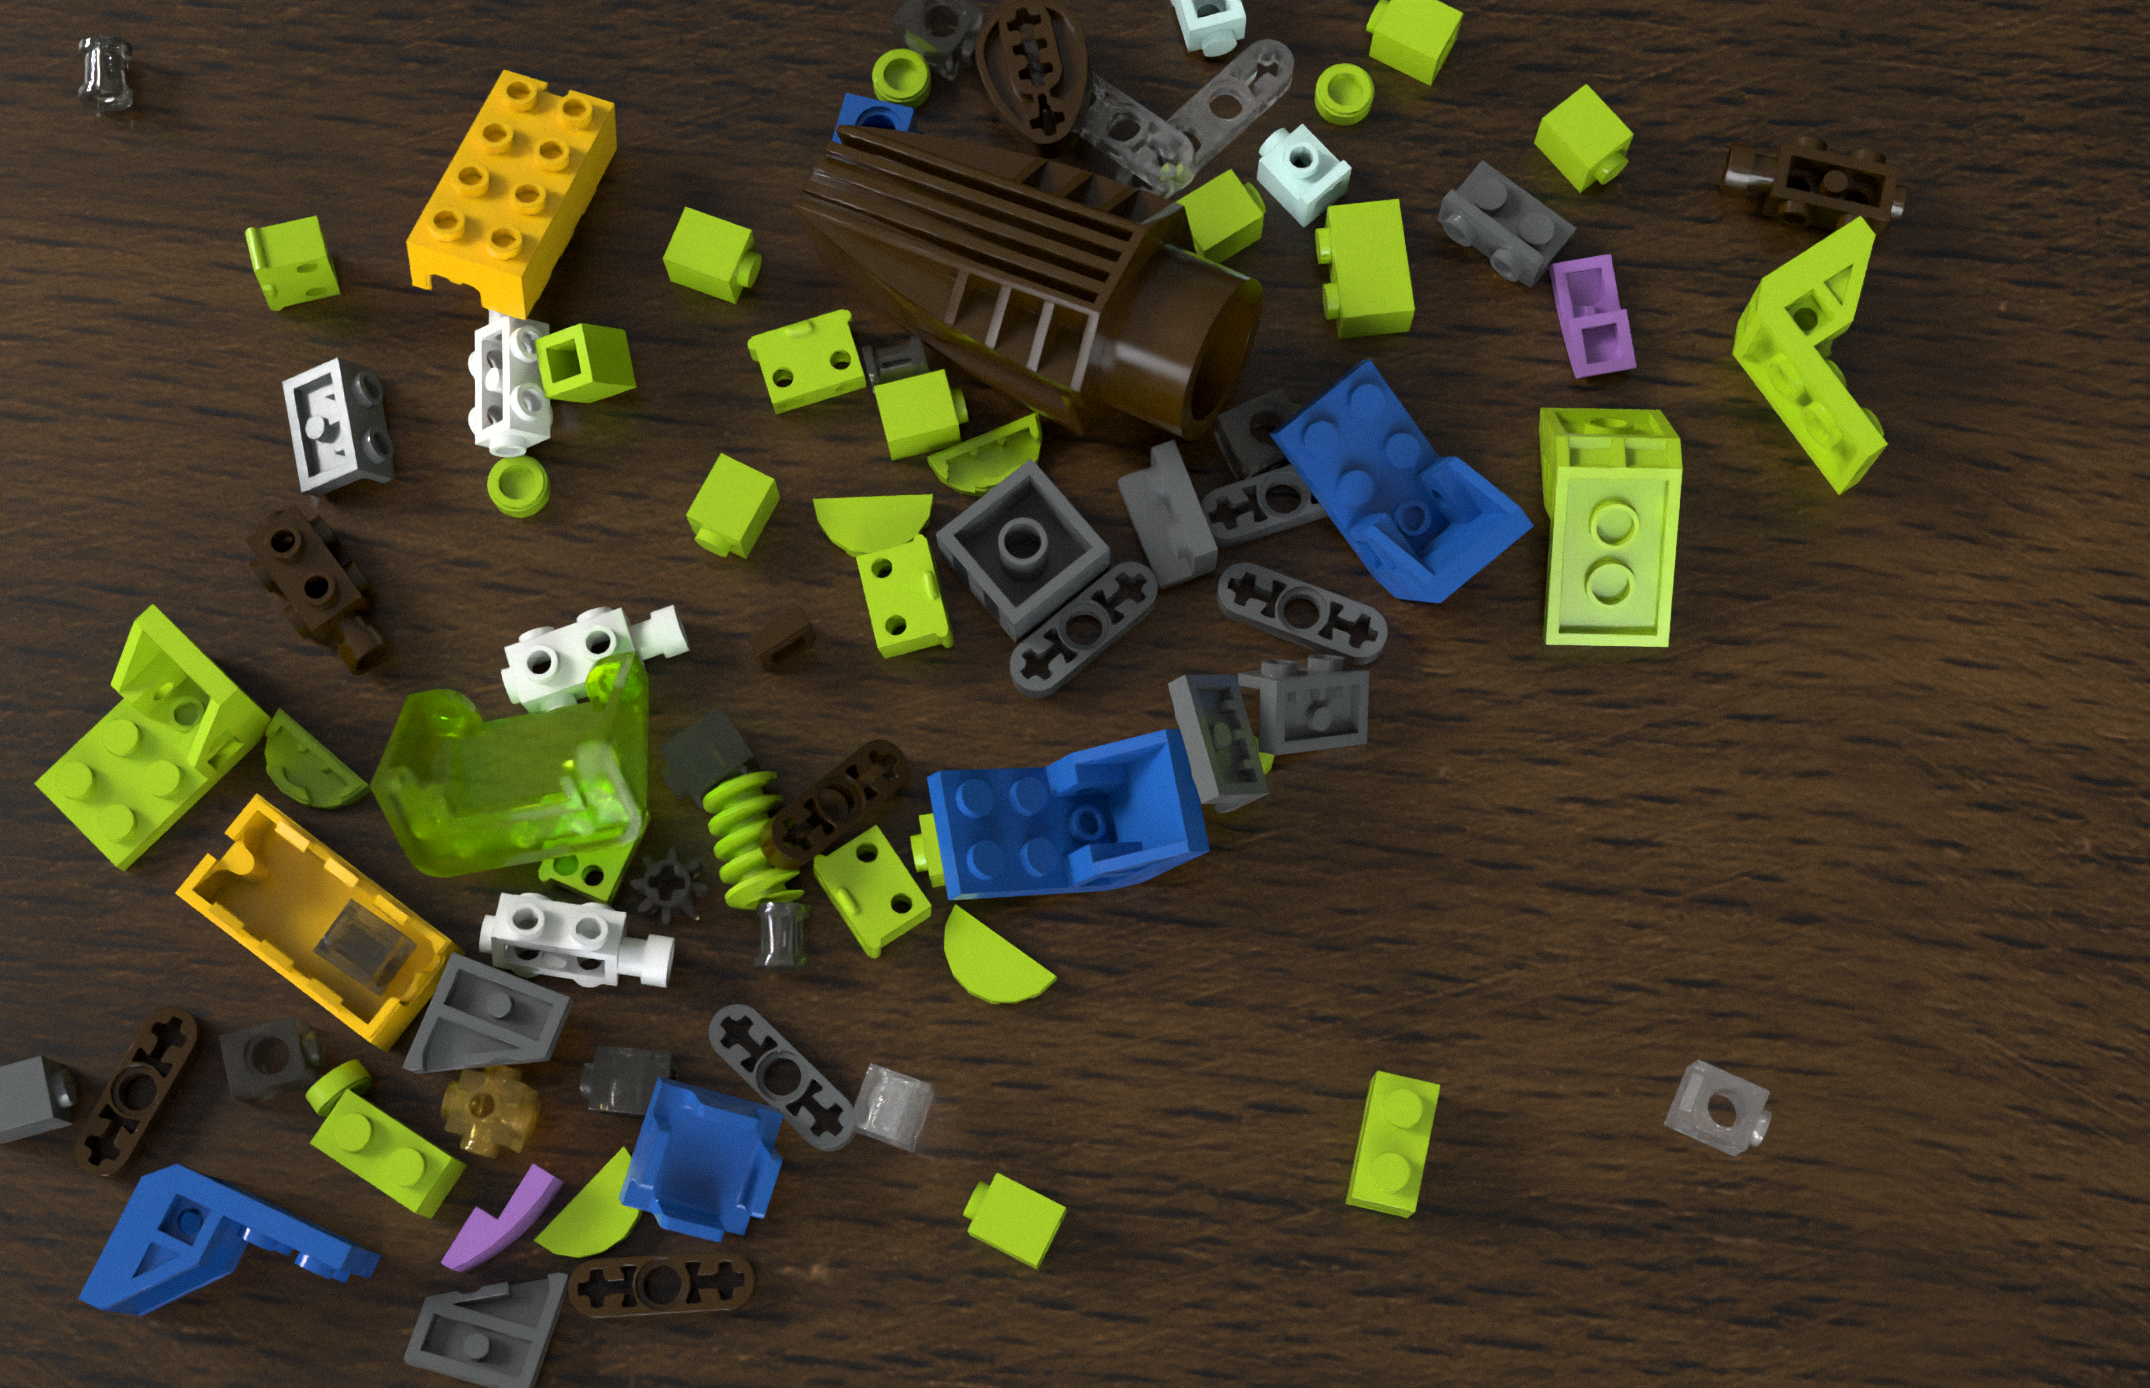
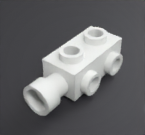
M488 309L489 324L475 331V351L470 354L468 359L469 370L475 378V407L470 411L468 421L472 432L475 434L476 445L489 447V452L495 456L517 457L524 455L527 448L550 438L553 410L550 405V399L545 398L534 343L535 339L549 335V324L531 319H526L525 321ZM487 357L492 362L493 368L488 364ZM487 413L491 416L493 425L489 422Z
M675 605L651 612V619L631 625L629 618L622 608L612 610L610 607H599L579 615L577 623L556 630L553 627H540L522 634L519 637L518 643L504 647L510 667L501 670V674L511 702L513 704L521 702L531 715L541 713L543 719L552 720L574 713L578 709L576 700L600 693L602 699L611 700L632 693L637 688L635 680L648 676L643 660L663 653L666 658H670L690 651L687 635ZM610 640V646L604 653H591V646ZM549 660L552 661L547 672L543 674L533 673V666Z
M501 893L496 916H485L479 940V952L492 954L493 967L510 969L518 976L524 978H531L542 974L574 979L577 984L583 987H596L601 984L617 986L619 976L623 974L641 977V984L667 988L675 950V938L653 934H649L647 940L627 937V912L615 911L601 903L591 902L576 905L552 901L547 896L538 893H524L520 896ZM526 950L539 954L532 960H522L518 957L521 952ZM587 959H595L601 964L594 970H585L579 966Z

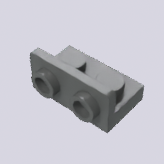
M1483 160L1456 192L1450 190L1443 198L1437 219L1442 223L1444 231L1452 240L1465 247L1472 245L1490 259L1492 267L1501 276L1514 282L1519 280L1530 289L1573 239L1577 229Z
M337 357L282 382L301 493L319 497L362 478L386 483L396 478L392 458L394 448L392 440L388 435L382 403L384 396L383 388L374 369Z
M1175 440L1151 447L1150 467L1121 477L1118 480V488L1149 567L1156 577L1158 588L1165 589L1215 571L1218 548Z
M1318 654L1309 655L1307 665L1299 666V662L1295 660L1267 659L1261 661V670L1238 672L1239 686L1260 690L1258 752L1282 755L1367 744L1369 671L1344 666L1345 657Z
M1183 675L1168 683L1175 709V718L1181 730L1191 766L1192 778L1197 787L1201 804H1214L1215 810L1218 813H1226L1270 794L1236 675Z

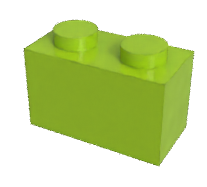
M1399 199L1328 206L1324 228L1315 230L1318 263L1329 265L1331 283L1323 284V304L1326 319H1336L1339 339L1409 332L1415 306Z
M1381 1071L1375 1073L1370 1081L1345 1204L1405 1218L1410 1217L1415 1212L1440 1090L1439 1084Z
M349 1089L344 1092L310 1142V1144L414 1213L432 1219L467 1167V1164L365 1097Z

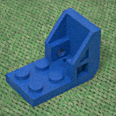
M1370 359L1358 362L1270 433V436L1373 578L1395 598L1441 603L1534 526L1518 504L1457 456L1439 457Z
M1164 729L1073 752L1047 767L939 770L927 777L948 900L1108 891L1140 884L1210 851L1197 787L1192 778L1191 766L1180 729Z
M175 1164L141 1177L78 1299L100 1310L143 1316L233 1273L249 1242L271 1252L275 1250L286 1256H289L292 1249L299 1251L294 1262L295 1264L325 1278L331 1279L332 1277L343 1283L347 1282L350 1274L370 1278L381 1254L216 1176Z

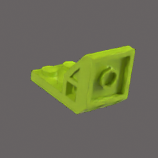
M1859 216L1762 278L1737 323L1732 353L1838 495L1856 485L1888 445L1883 438V428L1877 417L1869 409L1859 407L1846 389L1847 384L1843 373L1833 361L1828 359L1832 354L1830 349L1833 340L1845 333L1854 320L1876 235L1862 216Z
M1540 408L1539 438L1544 508L1550 518L1543 625L1545 644L1668 647L1683 470L1680 437L1661 410Z
M154 604L147 608L133 622L110 684L124 699L34 783L122 871L131 866L260 742L272 719L187 634Z

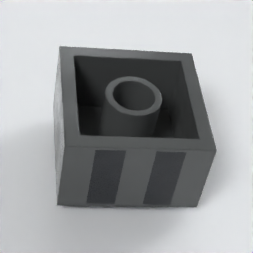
M1032 458L936 533L940 556L1016 644L1110 570V548Z

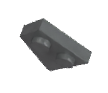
M452 952L403 1064V1068L413 1073L421 1074L549 1061L574 1000L553 990Z
M558 1272L547 1274V1279L515 1285L503 1282L482 1286L478 1291L466 1294L454 1291L427 1296L406 1350L405 1362L415 1367L488 1388H534L568 1292L569 1275Z

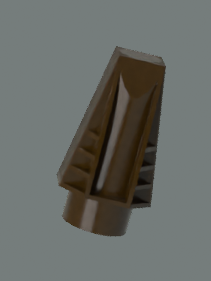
M838 125L836 132L842 144L831 140L828 142L824 149L827 156L823 160L818 159L813 167V175L810 180L806 179L802 186L804 192L802 200L795 198L792 205L819 258L883 314L916 339L973 377L1023 406L1084 436L1119 410L1187 440L1197 439L1215 422L1237 386L1250 356L1261 318L1263 293L1261 284L1257 279L1197 255L1185 206L1092 172L1011 150L921 133Z

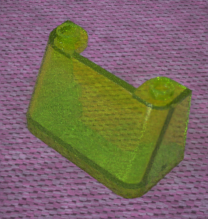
M626 652L597 660L590 667L585 682L586 691L591 702L556 708L551 711L545 710L483 722L472 701L460 692L450 689H434L408 694L372 779L370 788L412 865L427 875L451 877L621 847L634 842L640 836L648 806L649 682L637 652Z

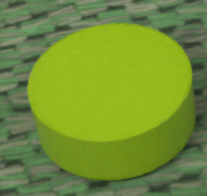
M909 49L891 50L878 59L873 69L874 91L877 98L881 101L916 108L930 94L932 84L929 65L915 51Z
M1342 63L1329 67L1320 75L1316 85L1315 105L1319 114L1328 122L1340 126H1348L1360 122L1367 116L1372 106L1374 97L1372 79L1366 71L1353 64Z
M527 455L501 459L493 466L487 480L488 492L496 507L504 514L515 518H525L539 512L546 505L551 493V483L543 466L536 459Z
M351 1060L336 1067L318 1080L309 1089L305 1097L318 1116L328 1117L347 1089L362 1096L371 1086L372 1077L360 1060Z

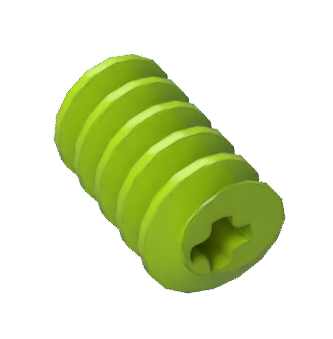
M775 771L755 772L725 781L706 794L702 801L706 812L716 814L708 823L711 835L723 838L716 843L713 849L717 859L728 862L721 868L719 874L723 883L735 885L725 894L727 905L735 909L757 910L776 907L800 898L805 894L804 890L786 889L785 886L787 881L801 874L800 869L783 870L775 867L765 858L760 847V832L765 823L771 819L768 812L784 803L781 795L763 794L762 788L778 780ZM784 842L789 848L794 846L792 842Z

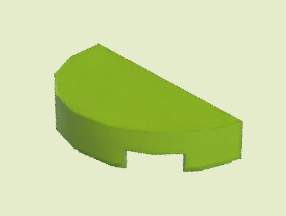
M1033 413L927 457L928 464L939 480L953 490L964 495L983 497L1031 458L1036 464L1038 463L1043 441L1038 413Z
M933 494L821 498L813 499L821 530L832 543L844 549L850 556L856 557L912 542L914 536L921 534L924 528L927 529L931 522L934 496Z
M281 708L277 710L265 733L267 737L265 748L267 774L284 795L306 808L333 810L354 804L373 790Z
M955 904L945 925L944 952L954 978L969 994L991 1004L1018 1003L1040 996L1057 980V976Z
M623 1146L534 1241L556 1255L580 1259L606 1254L625 1241L642 1215V1210L624 1206L619 1200V1195L632 1159L629 1150Z

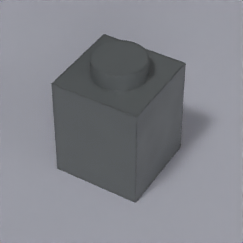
M37 1056L0 1067V1144L74 1124L71 1106L77 1103V1090L70 1071L67 1068L63 1069L62 1063L44 1056Z

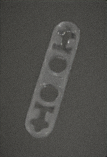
M1271 39L1259 40L1250 45L1123 159L1118 166L1116 181L1132 186L1133 174L1140 178L1147 177L1156 168L1157 156L1154 153H1157L1163 166L1153 175V189L1149 191L1144 186L1139 187V189L1166 199L1171 197L1285 94L1291 86L1294 70L1293 54L1288 47L1279 41ZM1258 62L1265 66H1269L1273 62L1277 63V77L1275 78L1270 73L1264 74L1254 83L1252 95L1247 86L1257 75ZM1220 95H1231L1240 101L1243 109L1234 118L1222 119L1213 114L1209 105L1214 98ZM1188 132L1199 139L1201 147L1192 156L1182 157L1177 156L1170 150L1168 141L1177 133Z
M1036 42L1025 43L1029 67L1033 66L1035 69H1042ZM1039 72L1032 74L1033 86H1040L1045 83L1043 74ZM1092 72V92L1095 93L1097 98L1088 109L1087 119L1079 136L1158 190L1174 192L1190 184L1197 171V162L1191 141L1182 132ZM1050 109L1043 110L1052 117ZM1123 120H1132L1141 126L1138 134L1127 141H1117L1109 136L1111 128ZM1152 142L1156 152L1166 159H1172L1178 154L1180 164L1175 166L1171 163H1166L1160 168L1157 154L1149 148Z

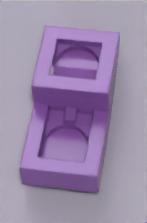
M1611 254L1550 265L1548 268L1555 304L1575 378L1580 379L1637 368L1627 310H1621Z
M532 1164L499 1218L484 1209L475 1207L441 1263L451 1270L466 1273L492 1259L516 1241L537 1221L552 1203L565 1182L539 1166Z

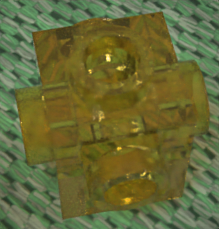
M503 1065L483 1067L482 1072L463 1069L459 1082L452 1081L449 1084L443 1099L441 1116L447 1119L444 1130L462 1139L459 1147L460 1150L493 1159L497 1158L499 1148L520 1154L524 1139L529 1140L534 1133L540 1111V1104L536 1102L538 1092L525 1083L519 1082L522 1075L521 1071ZM485 1096H492L495 1101L494 1111L486 1118H479Z

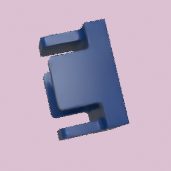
M658 1076L619 1195L621 1204L653 1213L659 1226L667 1230L715 1242L722 1241L725 1231L744 1236L750 1216L764 1218L781 1168L782 1156L775 1148V1140L784 1116L779 1108Z

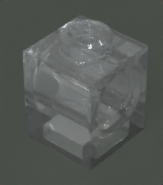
M1698 1059L1686 1068L1663 1125L1727 1154L1736 1156L1746 1151L1749 1144L1757 1147L1762 1141L1772 1116L1771 1111L1764 1109L1770 1091ZM1712 1095H1722L1733 1103L1736 1109V1120L1732 1127L1720 1126L1710 1117L1708 1102Z
M870 1063L848 1125L858 1134L913 1153L935 1094L933 1088L929 1083Z

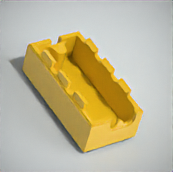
M503 70L406 240L413 286L432 290L431 278L433 274L445 277L450 282L461 286L465 283L473 286L480 292L483 308L526 321L536 300H539L546 287L559 257L563 255L575 232L574 229L582 214L584 215L597 186L617 150L615 103L570 90L567 96H557L549 93L547 82Z
M256 793L225 831L226 835L236 841L220 861L207 853L175 893L368 1042L388 1052L435 993L452 952L462 956L466 952Z

